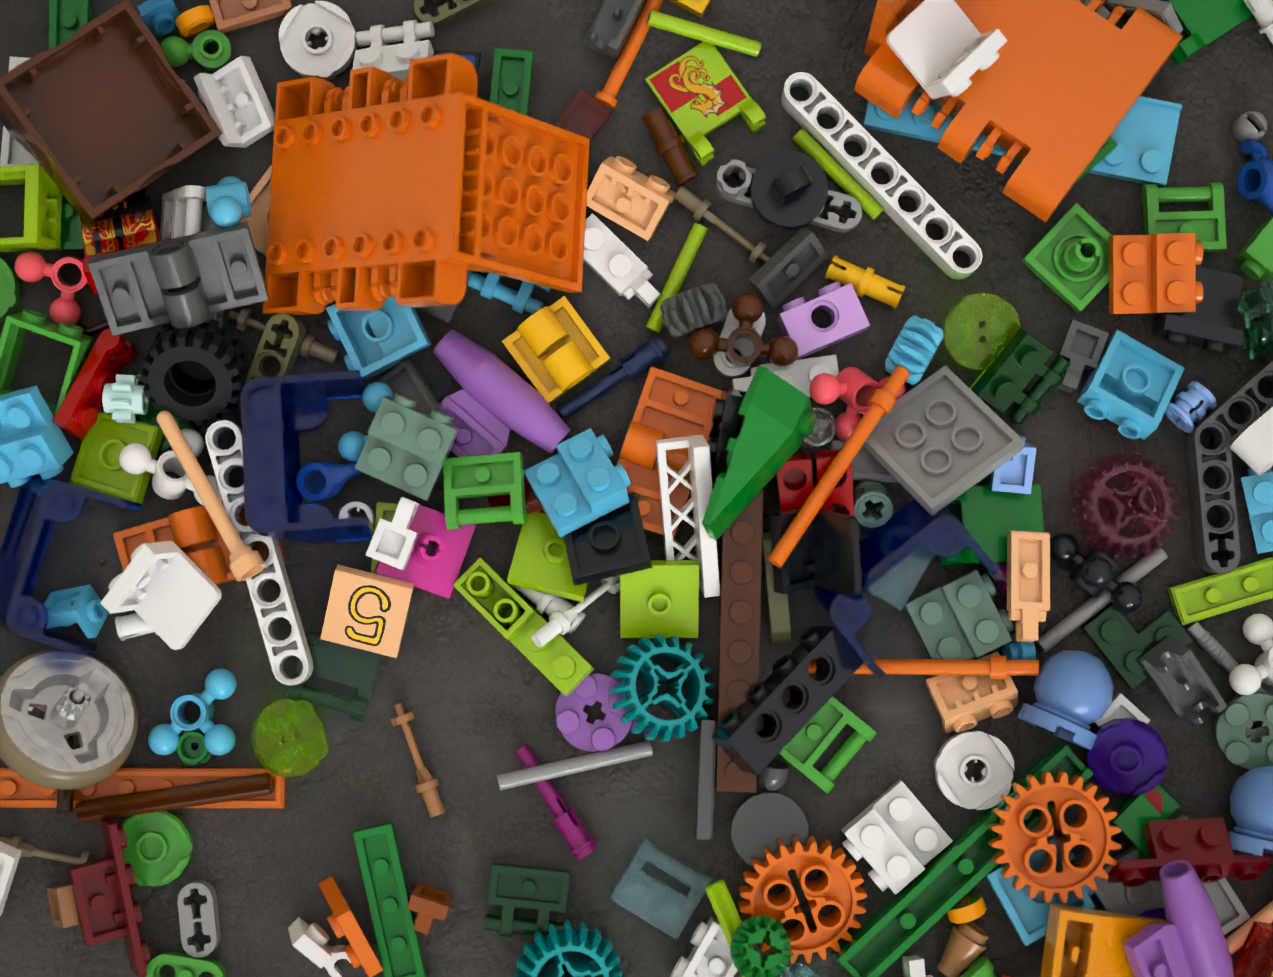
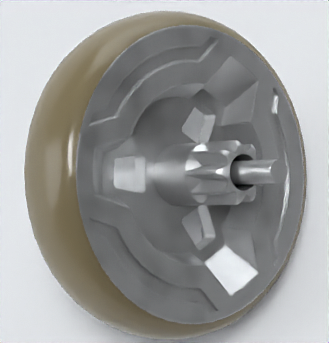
M48 649L21 658L1 675L0 758L12 771L22 778L50 789L73 790L85 788L108 778L129 756L138 732L136 703L125 681L103 661L75 650ZM29 707L44 708V719L29 715ZM72 735H78L81 748L72 750L66 741L67 738Z

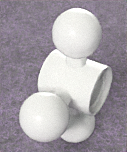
M182 429L181 432L195 457H198L204 448L203 437L194 429ZM131 443L122 449L119 456L121 467L127 473L134 475L144 473L145 471L154 474L152 487L157 495L164 499L173 500L183 496L186 490L189 489L193 491L197 502L204 506L173 450L163 453L157 461L152 459L149 449L140 443ZM164 472L177 473L181 478H171ZM208 475L207 478L222 502L216 477Z
M1253 614L1243 624L1245 638L1253 644L1260 645L1263 653L1256 658L1254 666L1240 664L1231 670L1229 684L1240 695L1255 693L1260 688L1262 682L1273 686V621L1264 614Z

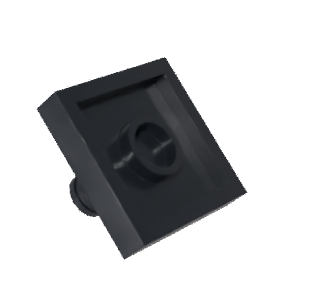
M635 492L628 494L629 503L564 535L571 575L575 586L652 568Z

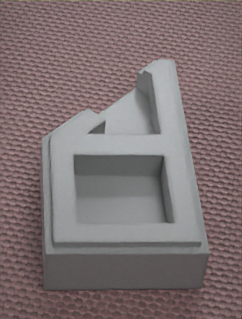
M1159 0L1106 1L1107 7L1112 11L1120 5L1127 10L1126 14L1132 16L1137 8L1140 7L1179 34L1183 30L1171 2Z

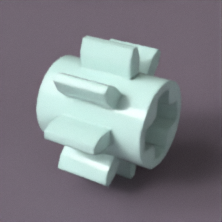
M116 374V383H106L103 389L102 404L104 412L112 413V419L116 420L117 423L135 424L136 414L145 415L148 411L149 397H146L143 391L145 385H139L140 379H136V375Z

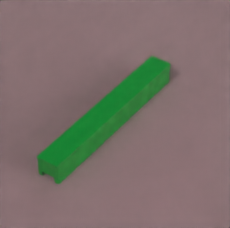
M1059 740L1015 783L1024 788L1028 787L1026 775L1028 774L1034 776L1038 782H1041L1042 771L1046 770L1051 773L1053 781H1055L1059 771H1064L1068 775V784L1075 775L1082 777L1084 784L1094 773L1073 754L1068 745L1063 744ZM1013 786L1008 793V796L1011 798L1016 795ZM1003 800L996 806L986 809L952 843L924 867L925 870L894 895L852 935L853 940L851 942L845 941L840 946L841 951L839 953L836 951L832 953L852 977H879L998 865L992 860V857L1001 850L988 845V841L997 838L998 833L988 828V824L1000 823L1001 818L992 810L993 808L1005 810L1007 805ZM1049 801L1047 803V808L1050 815L1052 814L1054 806L1053 801ZM1031 809L1024 816L1026 829L1036 827L1040 821L1038 809Z

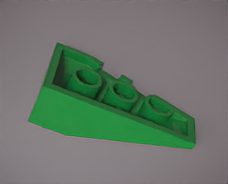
M758 366L743 398L738 413L745 416L739 437H730L726 449L729 451L727 456L728 470L727 473L721 472L717 476L702 521L709 538L717 540L793 456L800 448L804 436H810L815 426L816 414L813 411L809 397L762 366Z

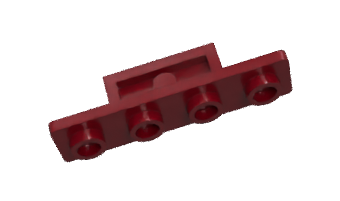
M1223 817L1147 821L1143 826L1150 859L1118 861L1109 871L1108 881L1109 883H1123L1125 887L1140 886L1147 881H1161L1160 869L1165 864L1176 860L1189 861L1202 883L1216 882L1223 877H1237L1238 881H1250L1260 877L1261 872L1272 863L1270 853H1264L1262 856L1255 854L1234 855Z
M111 818L101 819L108 856L68 867L83 942L86 947L124 936L131 970L137 977L147 976L145 963L150 962L151 959L146 940H140L137 926L143 924L141 909L138 902H132L130 887L135 886V878L130 863H124L122 849L127 848L125 831L122 825L117 826L116 822Z

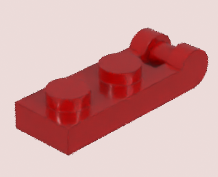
M110 328L104 330L99 335L56 413L53 422L69 435L84 440L89 429L96 423L98 413L103 405L102 395L105 384L116 383V374H120L124 365H129L135 360L137 350L129 341L124 339L123 335L112 336Z

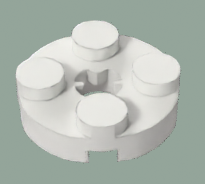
M315 1V3H309L305 6L300 4L287 13L279 28V42L282 55L289 67L302 77L315 76L331 81L338 74L345 71L354 59L355 50H357L355 29L348 15L333 3ZM321 32H324L328 35V37H325L327 44L323 48L312 49L309 47L312 45V42L308 41L311 34L318 36Z
M979 730L966 731L950 737L941 746L933 762L936 783L942 794L955 805L966 809L986 810L992 808L1002 801L1000 797L1002 794L1008 795L1012 787L1011 782L1015 769L1011 752L997 737ZM979 759L984 765L980 770L983 777L977 781H974V777H971L969 781L964 774L968 769L966 764L970 760L977 763Z

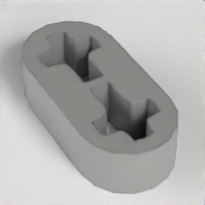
M195 880L181 889L177 903L183 949L192 957L202 958L208 956L218 947L221 931L215 888L205 880ZM195 889H198L199 895H206L207 901L200 905V915H197L196 904L188 901V896L192 895ZM198 922H201L203 935H210L211 938L210 941L204 944V948H200L199 942L192 941V936L198 933L199 930Z

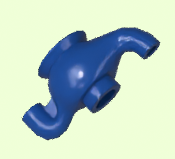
M1246 139L1241 144V151L1243 154L1251 155L1253 161L1246 163L1240 169L1237 176L1238 191L1245 199L1254 200L1261 204L1273 216V160L1268 159V152L1263 143L1257 140Z
M332 462L308 463L297 474V487L280 489L276 495L277 500L283 504L295 502L302 497L313 502L327 501L336 497L350 478L365 473L354 469L357 462L344 465Z

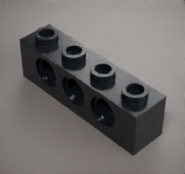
M813 626L805 631L799 639L800 645L791 654L782 656L773 665L772 670L774 672L764 682L757 683L747 692L745 696L747 700L738 710H733L726 714L719 722L718 726L720 729L712 738L742 772L759 775L865 662L836 627ZM814 659L816 672L811 677L808 668L810 662ZM788 687L790 691V699L788 703L784 705L782 702V693L784 689ZM761 715L764 725L761 732L757 734L755 731V721Z

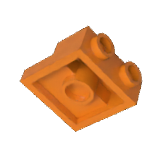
M1196 233L1109 236V314L1196 312V304H1201L1203 300L1202 282L1196 281V265L1202 263L1203 245L1200 241L1196 242Z

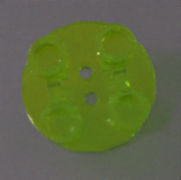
M979 292L965 296L952 306L945 317L943 325L945 348L958 364L969 369L986 370L1021 328L1019 315L1008 301L996 294ZM985 321L984 326L979 327V322ZM981 336H985L983 342H979Z
M284 699L274 701L263 708L254 721L251 735L254 753L262 766L274 775L285 778L305 775L314 769L319 761L328 753V744L323 724L314 711L312 704L306 700Z

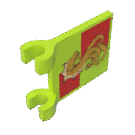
M701 42L645 79L646 84L660 104L664 106L666 113L683 135L702 167L715 159L713 155L714 149L705 136L729 120L741 114L753 134L766 126L764 121L766 115L763 110L749 96L713 44Z

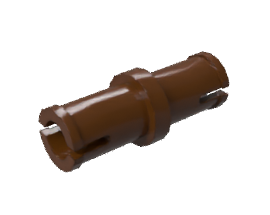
M664 106L657 107L645 114L642 120L645 122L658 146L655 151L659 157H664L676 180V184L681 186L699 176V171L696 170L684 147L686 141L683 135L678 136L665 112Z

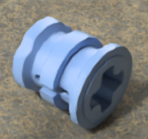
M1192 381L1187 385V392L1181 391L1176 395L1175 403L1169 402L1165 411L1170 421L1186 433H1191L1194 430V422H1200L1206 417V410L1211 411L1217 407L1213 394L1197 381Z

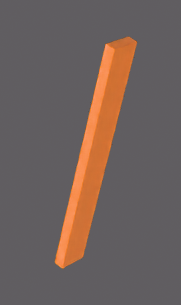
M0 767V808L57 807V789L36 785L22 778L9 767ZM119 767L112 775L99 783L85 788L74 789L73 808H76V804L83 800L264 773L271 774L273 780V793L269 795L186 808H285L286 768Z

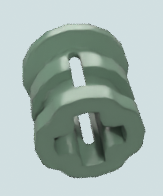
M865 479L854 487V515L857 521L869 528L884 525L893 513V504L887 496L884 485L877 480Z

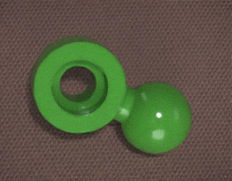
M205 30L199 33L193 43L188 44L181 37L170 36L164 39L160 45L171 67L175 68L185 65L189 59H195L202 69L216 72L230 63L232 58V48L228 38L217 30ZM214 43L218 45L219 49L215 54H207L204 51L206 45Z

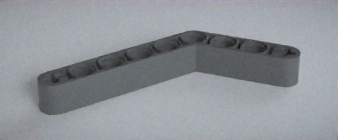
M1273 354L1217 403V407L1211 411L1209 410L1202 421L1195 422L1193 424L1194 430L1191 433H1185L1184 436L1194 560L1198 568L1205 573L1220 574L1231 572L1240 562L1241 553L1230 447L1250 425L1273 406ZM1260 379L1265 380L1270 386L1271 391L1268 398L1260 395L1257 386ZM1232 404L1241 410L1242 418L1239 424L1234 423L1229 417L1228 411ZM1202 430H1207L1213 437V445L1210 450L1204 448L1200 443L1199 437ZM1207 468L1213 470L1217 477L1216 485L1212 489L1203 480V473ZM1211 507L1216 508L1220 514V522L1215 528L1207 521V512ZM1222 534V539L1209 540V535ZM1212 552H1222V560H1212Z

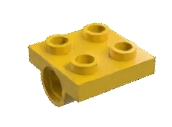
M565 296L551 306H546L532 314L518 326L515 332L502 340V343L530 382L549 404L610 361L608 354Z

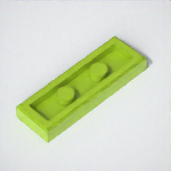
M1273 556L1238 566L1231 572L1212 574L1167 588L1179 624H1189L1273 598Z

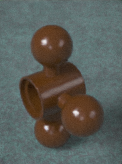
M742 293L733 301L732 313L736 320L739 321V328L732 331L728 338H719L713 329L707 327L696 329L689 338V348L696 357L707 359L714 356L718 351L725 352L727 359L738 367L752 365L759 356H767L774 365L786 367L794 363L798 356V346L791 337L781 335L773 338L770 343L762 342L759 333L752 329L753 323L763 313V303L753 293ZM738 338H747L754 345V353L747 357L739 356L734 352L732 344Z

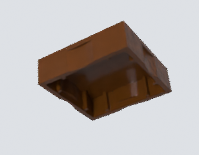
M123 0L81 26L64 43L36 54L0 77V109L86 226L212 144L222 134L189 85L171 68L162 47L129 0Z

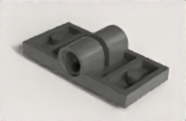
M248 222L228 228L213 229L90 257L88 260V266L112 336L166 323H171V326L174 328H190L205 322L210 317V313L269 300Z

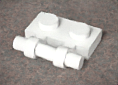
M415 19L404 21L401 26L385 28L383 24L370 26V30L357 32L356 40L358 46L370 47L355 50L353 69L372 66L390 73L393 78L398 77L402 82L405 77L409 76V63L411 59L433 56L434 50L430 40L421 41L422 38L434 37L433 23L431 21L418 23ZM404 41L402 44L388 45V43Z

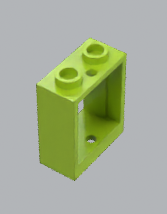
M41 164L1 166L0 186L25 184L24 236L0 238V253L61 249L62 192Z

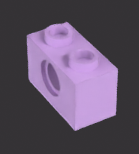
M838 281L818 290L819 297L805 302L804 297H800L782 306L784 312L779 314L777 321L783 335L791 337L798 346L796 360L860 334L869 328V321L852 283L841 287ZM815 310L828 312L831 316V326L819 328L814 325L811 319L812 312Z

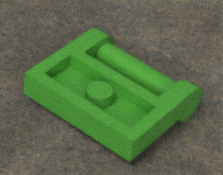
M1208 182L1207 186L1158 188L1156 184L1142 185L1141 204L1144 215V235L1196 233V242L1200 241L1202 243L1203 252H1221L1227 249L1225 200L1222 182ZM1207 202L1209 211L1159 212V203Z
M521 452L446 459L443 466L445 522L448 530L461 529L462 525L505 521H512L514 525L527 523L524 464ZM510 495V506L460 510L459 499Z
M832 696L779 754L829 794L835 786L833 781L866 740L871 742L877 732ZM848 724L854 729L853 733L823 770L819 772L813 767V764L843 727Z

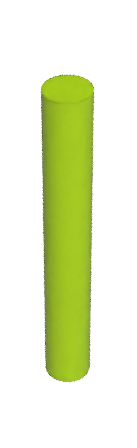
M654 10L650 11L648 17V26L750 56L758 57L761 49V42Z
M803 128L792 138L808 156L817 161L820 167L848 195L857 199L861 208L873 220L885 210Z
M697 223L693 224L645 326L648 330L657 334L660 333L664 324L660 306L665 299L678 294L708 230L706 227Z

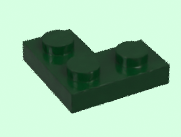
M1109 604L1080 627L1129 689H1134L1149 677L1138 659L1169 635L1185 646L1193 641L1169 610L1162 611L1136 632L1123 614L1113 604Z

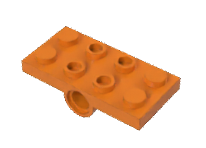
M652 366L650 367L637 408L627 431L617 465L621 464L630 479L631 485L626 487L627 493H636L643 528L663 536L655 440L702 434L705 440L708 441L714 424L712 422L715 398L721 399L722 391ZM687 448L666 450L667 465L678 473L688 461ZM667 472L669 483L673 479V476ZM688 472L684 478L690 482V474ZM679 482L669 494L670 502L681 510L687 502L690 489ZM670 510L672 520L676 516V513ZM678 526L672 531L673 539L675 537Z
M263 489L284 564L287 565L268 494ZM253 504L244 506L240 511L241 523L245 526H250L257 520L258 510ZM205 506L181 510L168 515L166 518L113 533L123 571L131 562V554L140 545L172 540L215 585L236 580L229 568L231 564L229 556L231 553ZM264 542L256 543L252 550L258 551L265 562L269 556V548Z

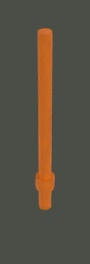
M896 366L882 389L877 388L868 401L869 408L768 557V560L773 565L779 568L782 567L881 417L889 414L897 402L895 396L910 375L908 370L901 366Z
M990 656V660L862 658L865 662L853 673L990 675V679L1006 680L1007 676H1039V660H1006V656ZM814 659L809 664V674H815L816 672Z

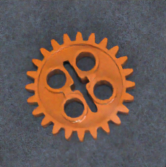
M1046 770L1042 771L1041 782H1038L1034 776L1028 774L1026 775L1028 787L1024 788L1014 782L1012 786L1016 795L1013 798L1005 794L1000 796L1007 805L1005 810L993 808L992 810L1001 818L1000 823L988 824V828L998 833V837L988 841V845L1001 850L992 857V860L997 864L1006 863L1007 865L1000 874L1004 878L1016 875L1012 886L1020 890L1027 884L1026 895L1032 899L1040 890L1042 900L1046 903H1050L1054 893H1056L1059 901L1067 903L1068 891H1071L1078 899H1082V886L1086 885L1093 891H1096L1097 886L1093 878L1097 875L1103 879H1108L1109 876L1103 869L1104 864L1116 865L1117 863L1114 858L1108 855L1110 850L1121 849L1120 844L1111 840V836L1121 832V828L1109 824V821L1117 816V812L1111 809L1103 810L1102 808L1108 803L1109 798L1104 795L1093 798L1098 787L1090 783L1082 789L1083 778L1075 775L1068 784V775L1064 771L1058 772L1055 781H1053L1051 773ZM1049 801L1054 803L1052 810L1053 819H1051L1047 808ZM1077 804L1080 810L1078 819L1074 823L1066 824L1064 820L1065 809L1069 805ZM1031 809H1038L1040 813L1038 825L1034 828L1026 829L1024 825L1025 814ZM1054 828L1062 832V837L1055 839V845L1047 841V836L1053 835ZM1082 844L1085 849L1083 859L1079 863L1071 864L1069 860L1071 848ZM1043 849L1045 852L1043 865L1036 869L1030 868L1029 857L1031 853L1035 850ZM1057 854L1062 866L1060 872H1056L1055 870Z
M797 835L793 836L792 847L788 848L779 839L778 851L775 853L769 848L764 847L766 860L763 862L752 858L751 861L756 872L744 871L743 877L749 885L738 887L740 896L744 898V900L737 902L739 911L745 913L741 917V921L743 922L754 916H769L783 924L789 919L799 920L796 927L786 930L787 934L792 937L790 946L793 955L789 958L791 964L795 963L798 954H803L806 963L810 964L812 953L818 952L819 956L826 960V948L828 947L839 953L841 951L838 943L840 938L850 942L853 940L848 928H861L862 926L855 914L866 913L865 906L859 901L867 897L864 888L859 886L864 880L860 872H854L857 867L852 858L845 860L846 855L841 847L832 853V846L829 840H825L818 848L814 836L808 838L806 845H801ZM790 869H794L797 874L806 902L816 924L814 930L808 928L788 875ZM819 869L823 871L818 879L814 881L805 880L806 875L811 870ZM775 884L786 885L784 891L778 895L768 893V890ZM831 904L836 906L835 910L829 915L823 916L818 914L825 905ZM763 937L762 943H759L762 952H766L771 948V946L766 945L765 937Z

